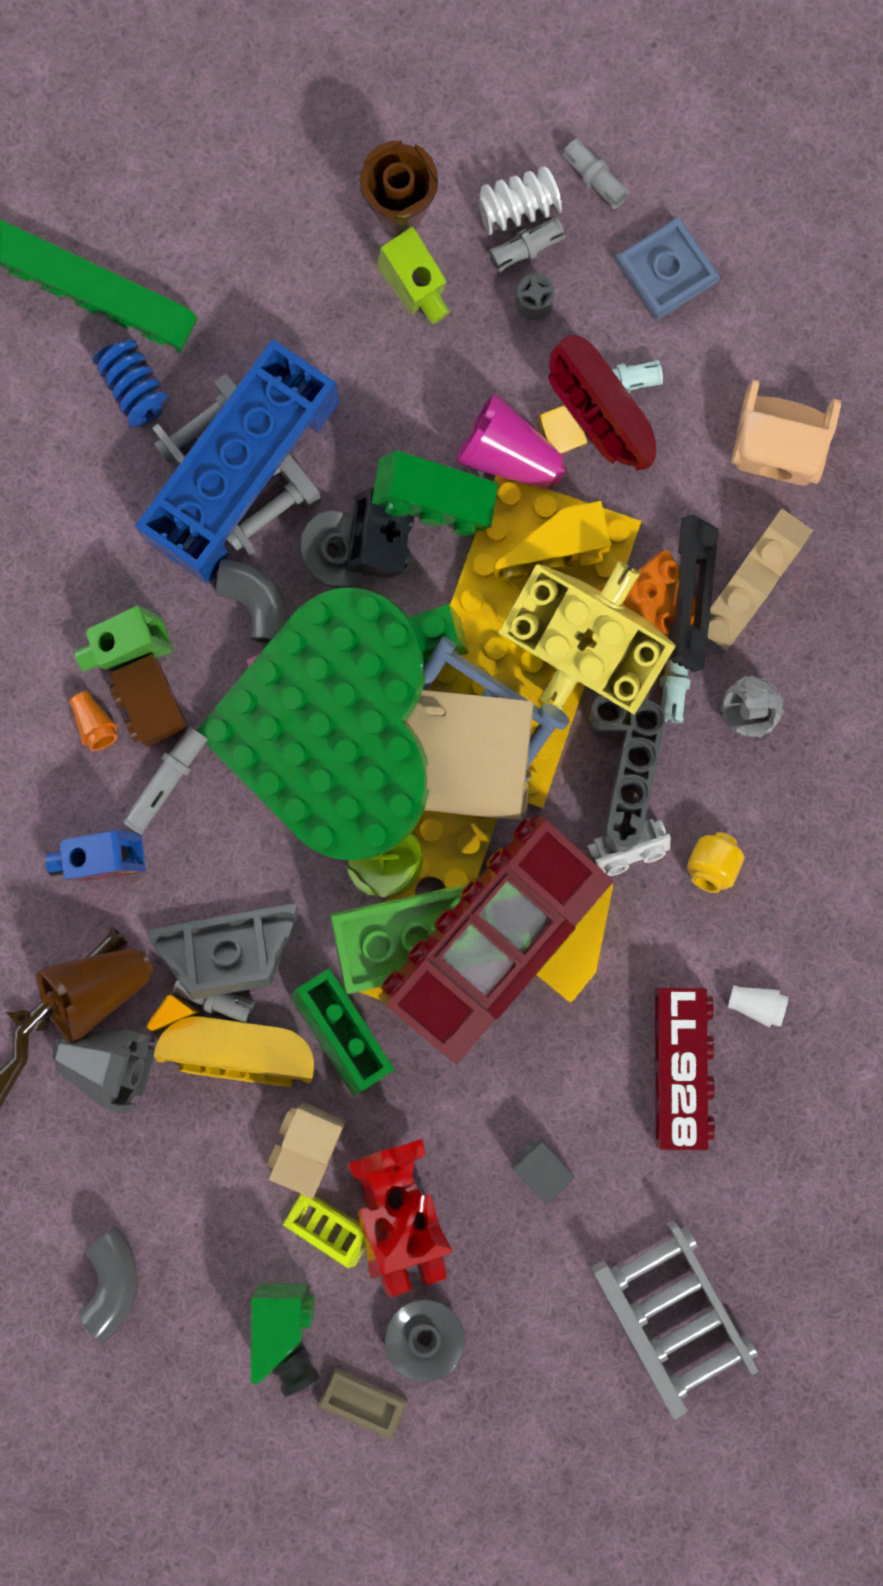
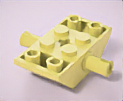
M617 562L605 587L600 592L580 579L540 564L535 566L499 634L551 664L557 670L544 694L540 697L542 702L549 703V701L553 700L555 694L558 693L552 705L562 710L576 683L581 682L632 714H636L676 645L648 619L622 604L634 582L640 576V573L634 568L631 571L628 570L623 581H621L629 566L622 562ZM589 629L594 631L592 638L597 643L589 644L585 640L583 633Z

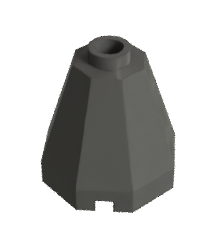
M138 1030L90 1031L81 1039L71 1043L67 1042L64 1038H60L55 1044L52 1057L55 1061L56 1071L101 1107L116 1113H130L137 1105L130 1102L135 1095L142 1097L145 1093L155 1059V1049L149 1048L148 1042L155 1043V1038L153 1034Z

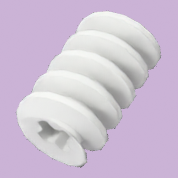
M545 166L539 168L537 177L532 171L524 173L523 182L517 175L510 177L509 188L503 180L496 181L495 191L488 184L483 185L478 200L482 221L488 235H492L493 222H497L501 230L505 231L507 230V218L511 217L517 227L521 226L522 213L527 215L530 222H534L536 209H540L545 218L549 217L550 205L554 204L559 214L562 210L557 183L549 169Z

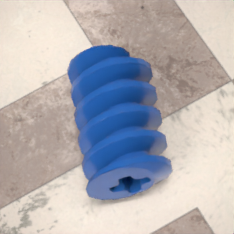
M129 340L102 348L94 355L92 361L95 365H98L97 370L101 377L105 378V384L108 389L113 391L112 395L115 401L120 403L123 415L128 416L127 421L130 427L137 428L143 427L157 419L163 413L161 405L166 402L168 395L164 391L154 393L159 389L160 381L155 378L147 380L151 377L153 370L151 366L140 367L144 364L146 358L143 353L133 354L137 350L138 344L134 340Z

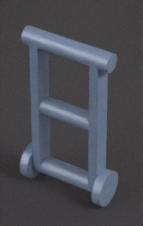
M446 637L441 639L423 667V675H425L423 690L428 691L447 662L484 686L486 689L481 696L528 701L453 651L456 644ZM549 703L542 704L540 708L534 705L532 719L539 724L530 736L525 782H528L532 776L528 769L529 765L554 729L563 730L569 723L568 716L562 710Z

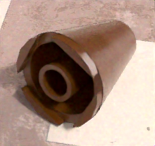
M393 140L378 145L367 155L360 174V188L365 201L385 230L392 236L397 237L412 226L415 230L417 229L436 195L438 172L433 158L422 147L416 144L414 147L402 144V141Z
M131 947L46 966L39 970L35 976L43 1004L49 1003L55 1014L50 1017L61 1036L71 1043L81 1039L150 982L149 974L153 972V967L144 951L138 952L135 948Z

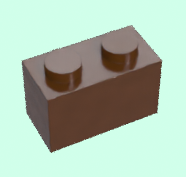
M153 654L110 673L114 685L110 686L109 690L119 708L125 706L130 719L125 721V725L134 742L141 741L145 747L149 748L186 730L188 727L186 719L158 659Z

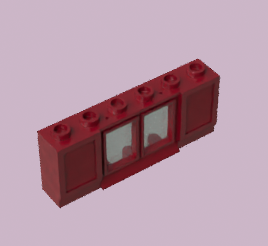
M534 815L531 819H524L513 832L515 838L505 849H498L490 857L486 864L488 869L479 880L475 878L464 887L460 894L462 899L453 910L447 909L437 918L434 923V932L426 941L422 939L411 948L407 955L408 962L399 972L397 970L391 972L380 987L382 992L378 996L382 1002L455 1065L459 1063L495 1019H499L576 929L575 926L614 882L548 820Z

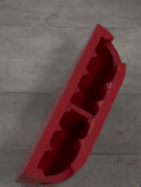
M577 335L566 336L550 353V374L548 375V380L551 387L606 460L612 464L618 461L624 465L633 466L637 471L651 467L655 460L657 449L654 432L648 419L599 351L583 337Z

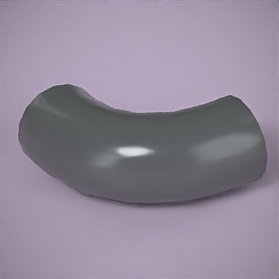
M221 559L217 576V596L231 598L243 604L251 616L252 628L250 639L258 643L269 644L289 619V609L278 585L258 568L235 560Z
M116 1226L111 1228L84 1252L97 1272L98 1286L90 1302L79 1311V1316L86 1329L101 1342H106L113 1336L131 1313L138 1289L135 1256Z

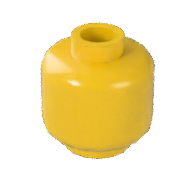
M717 832L715 835H705L697 840L687 864V871L692 877L691 881L694 885L711 893H719L721 890H726L734 885L745 857L742 850L736 845L737 841L735 838L726 833Z

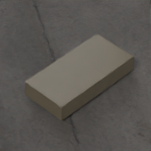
M334 1367L318 1407L391 1440L408 1399Z

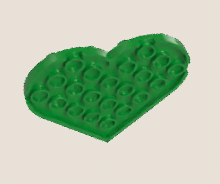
M339 588L323 592L308 600L296 610L196 731L208 739L205 742L208 747L304 844L314 851L341 860L366 859L384 854L399 845L416 827L425 809L429 789H427V756L418 736L406 722L418 704L425 682L422 653L425 651L420 634L407 613L395 602L380 594L359 588Z

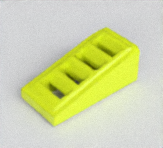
M300 1194L283 1226L346 1268L355 1267L366 1249L359 1221L316 1196L312 1199ZM311 1205L316 1210L305 1228L298 1224L296 1220L303 1210L300 1218L301 1221ZM324 1214L329 1219L320 1235H317L313 1231ZM338 1223L343 1228L334 1244L327 1240ZM352 1232L356 1235V1238L348 1252H346L342 1247Z

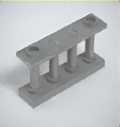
M224 374L214 382L219 394L215 398L216 403L169 437L159 424L152 428L158 438L154 446L167 463L174 459L178 465L181 464L185 457L179 449L206 430L237 388L227 374ZM288 454L274 473L275 476L280 472L288 482L284 486L285 491L239 526L236 525L228 536L227 540L236 551L243 547L249 556L254 553L255 550L248 538L294 503L298 506L303 502L311 510L321 502L319 491L290 454Z
M672 1220L666 1224L673 1235L672 1239L621 1268H618L616 1265L609 1269L606 1261L602 1260L593 1265L591 1269L675 1420L688 1412L682 1399L688 1396L687 1391L741 1360L751 1375L759 1372L752 1360L758 1356L755 1347L746 1333L741 1336L737 1333L693 1253V1250L698 1248L694 1237L687 1226L680 1229ZM683 1253L693 1274L639 1305L637 1301L629 1305L622 1292L628 1288V1282L677 1254ZM702 1288L713 1310L660 1340L656 1337L650 1341L648 1340L642 1329L644 1325L648 1324V1318ZM722 1324L733 1346L679 1377L676 1373L670 1377L668 1376L662 1365L663 1362L668 1360V1354Z

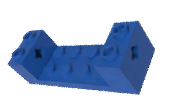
M272 339L136 523L135 528L143 540L208 585L218 571L221 559H226L229 556L224 542L306 429L310 427L318 433L339 405L336 382Z

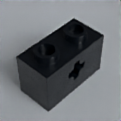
M370 487L355 495L346 570L376 577L392 578L403 574L410 560V550L407 548L408 535L413 527L415 516L391 515L385 512V507L372 504L374 488Z

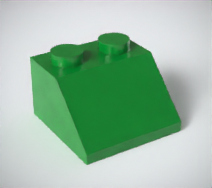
M260 1283L251 1300L250 1384H259L301 1342L305 1329L311 1328L315 1315V1295L307 1294V1283Z

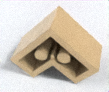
M305 1102L297 1109L292 1107L287 1112L279 1130V1134L285 1136L281 1146L275 1145L266 1166L273 1169L269 1180L313 1199L347 1120Z

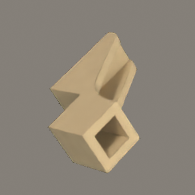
M784 509L779 511L711 606L708 638L726 651L729 649L813 532L810 527Z

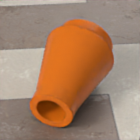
M90 692L78 693L70 699L69 704L73 710L83 745L88 746L90 751H99L107 748L117 740V725L97 704Z

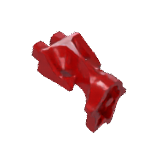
M422 1139L385 1149L347 1164L349 1172L355 1179H359L363 1186V1199L367 1207L358 1210V1215L366 1244L369 1274L371 1278L380 1276L381 1283L388 1297L412 1290L406 1270L410 1266L417 1265L423 1286L447 1279L443 1256L451 1254L452 1248L440 1227L432 1196H422L412 1176L415 1161L425 1156V1147ZM397 1189L401 1191L402 1204L399 1209L393 1210L388 1205L387 1200L390 1192ZM416 1213H420L424 1219L425 1227L423 1230H417L414 1225ZM375 1226L384 1240H380L376 1235Z

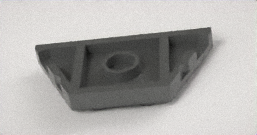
M296 903L148 929L147 936L150 943L190 998L194 1000L271 986L299 915Z

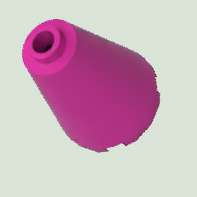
M496 394L490 396L472 425L473 429L467 441L464 440L456 461L463 466L546 490L550 484L556 487L567 468L562 464L564 456L505 400Z

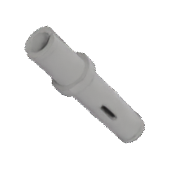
M188 725L169 754L165 752L161 759L164 762L122 820L126 826L140 835L143 834L183 774L187 776L191 771L188 767L208 740L205 736Z

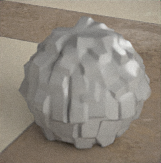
M745 676L741 680L735 681V685L730 686L724 692L723 703L720 706V711L723 712V722L728 725L729 729L734 733H739L741 736L748 737L757 736L761 738L765 734L771 733L784 713L782 708L784 699L781 693L777 692L776 687L771 682L766 681L765 678Z

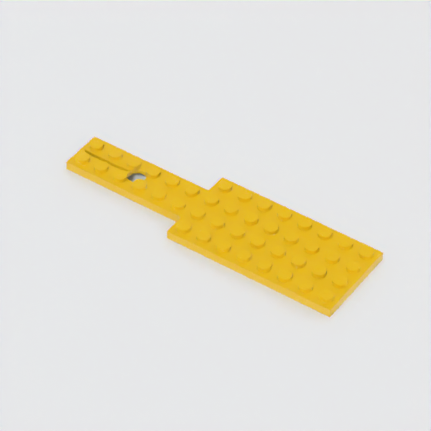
M496 476L494 482L498 483L492 526L482 531H476L450 606L461 619L469 650L468 654L461 656L528 701H533L534 705L540 708L544 704L540 697L544 694L557 670L551 664L499 634L533 571H528L527 576L524 578L505 581L504 576L494 578V564L563 508L588 504V502L550 489L543 490ZM603 508L611 542L608 555L603 556V561L596 564L582 566L580 561L565 564V568L559 571L580 579L597 590L606 585L617 562L627 564L642 522ZM591 629L583 633L585 640L589 644L597 643L592 638L594 631ZM446 662L428 691L481 696L486 688ZM581 682L576 683L562 709L569 718L568 725L563 730L554 729L528 767L532 774L527 782L529 787V805L540 809L543 808L585 687ZM558 693L555 694L552 701H549V704L553 703ZM533 719L531 726V735L539 724ZM424 810L419 822L413 829L422 846L424 858L421 873L411 888L399 896L388 898L386 902L414 896L418 883L427 877L439 879L445 885V888L468 884L471 880L477 879L497 819ZM380 987L360 991L362 994L381 1000L378 996L382 992Z

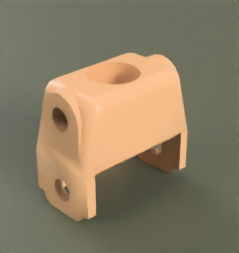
M752 379L744 397L731 463L735 464L737 469L743 472L797 485L818 484L826 463L829 445L836 429L841 400L833 399L824 414L798 402L775 397L757 396L759 380Z

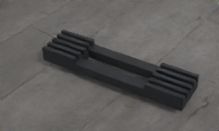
M694 514L681 518L678 553L682 554L675 621L670 623L668 637L676 645L668 660H672L675 664L678 663L681 667L684 666L685 669H690L691 672L705 669L719 531L717 527ZM696 563H700L693 626L690 624L695 568Z

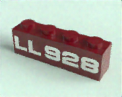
M655 987L656 1147L660 1150H709L708 1140H714L715 1138L714 1117L708 1116V1100H713L715 1094L714 1077L708 1076V1060H713L714 1039L713 1036H707V1020H713L714 1002L712 996H707V988Z

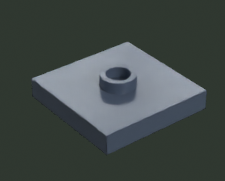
M680 217L675 218L619 253L615 258L616 264L656 322L717 284L721 278Z

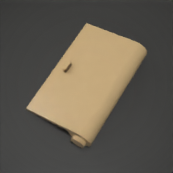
M422 690L418 704L406 722L418 736L427 756V789H429L424 810L522 822L526 816L529 787L525 779L534 702Z

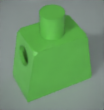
M138 605L89 628L86 631V635L90 644L75 650V658L79 667L84 672L97 666L114 672L148 655L153 654L157 658L174 652L162 616Z

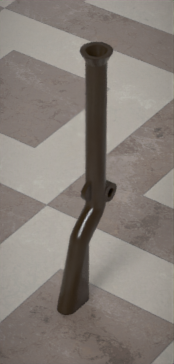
M111 926L109 935L86 957L113 952L120 945L128 943V941ZM41 1001L31 1011L6 1012L17 1026L13 1033L12 1058L0 1069V1108L27 1064L29 1034L34 1029L36 1031H44L48 1027L49 1023L46 1017L52 1012L49 1003L44 1005Z

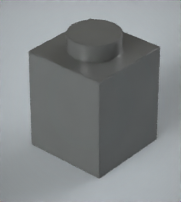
M541 1138L535 1143L530 1139L527 1140L513 1154V1157L516 1159L512 1164L513 1170L545 1205L551 1202L576 1178Z

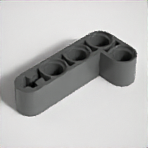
M600 694L595 698L587 716L588 726L599 736L621 741L602 832V842L604 847L611 853L625 852L631 850L638 843L643 833L665 724V714L658 704L643 700L634 715ZM601 708L610 709L615 714L616 720H603L597 711ZM636 718H648L653 724V729L645 730L637 725ZM628 754H641L646 760V765L642 767L633 765L628 758ZM621 790H633L638 795L639 802L636 804L625 802L621 797ZM623 818H629L625 827V835L628 837L623 841L619 839L620 835L617 829L622 823Z

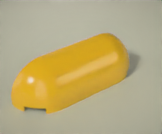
M195 1016L176 1021L162 1033L154 1052V1058L160 1063L165 1062V1060L180 1063L178 1071L272 1086L292 1087L293 1079H300L309 1084L312 1081L314 1072L312 1051L306 1041L295 1032L284 1028Z

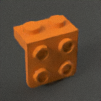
M668 550L657 553L638 570L640 576L634 582L622 604L648 619L668 638L670 623L675 621L680 569ZM605 586L600 587L598 591L602 592ZM692 597L690 624L694 622L696 599Z

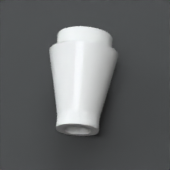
M734 985L728 1008L734 1009L769 1028L771 1024L781 1027L789 996L780 994V990L746 988Z

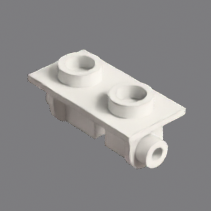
M653 819L645 821L640 840L631 850L611 853L604 847L602 837L593 839L594 843L587 847L591 859L595 860V864L604 873H607L608 876H614L626 871L631 863L643 860L645 863H651L664 857L665 851L670 850L671 836L666 834L661 820L654 822ZM619 832V835H620V836H619V839H620V840H623V839H622V836H621V834H620V832Z

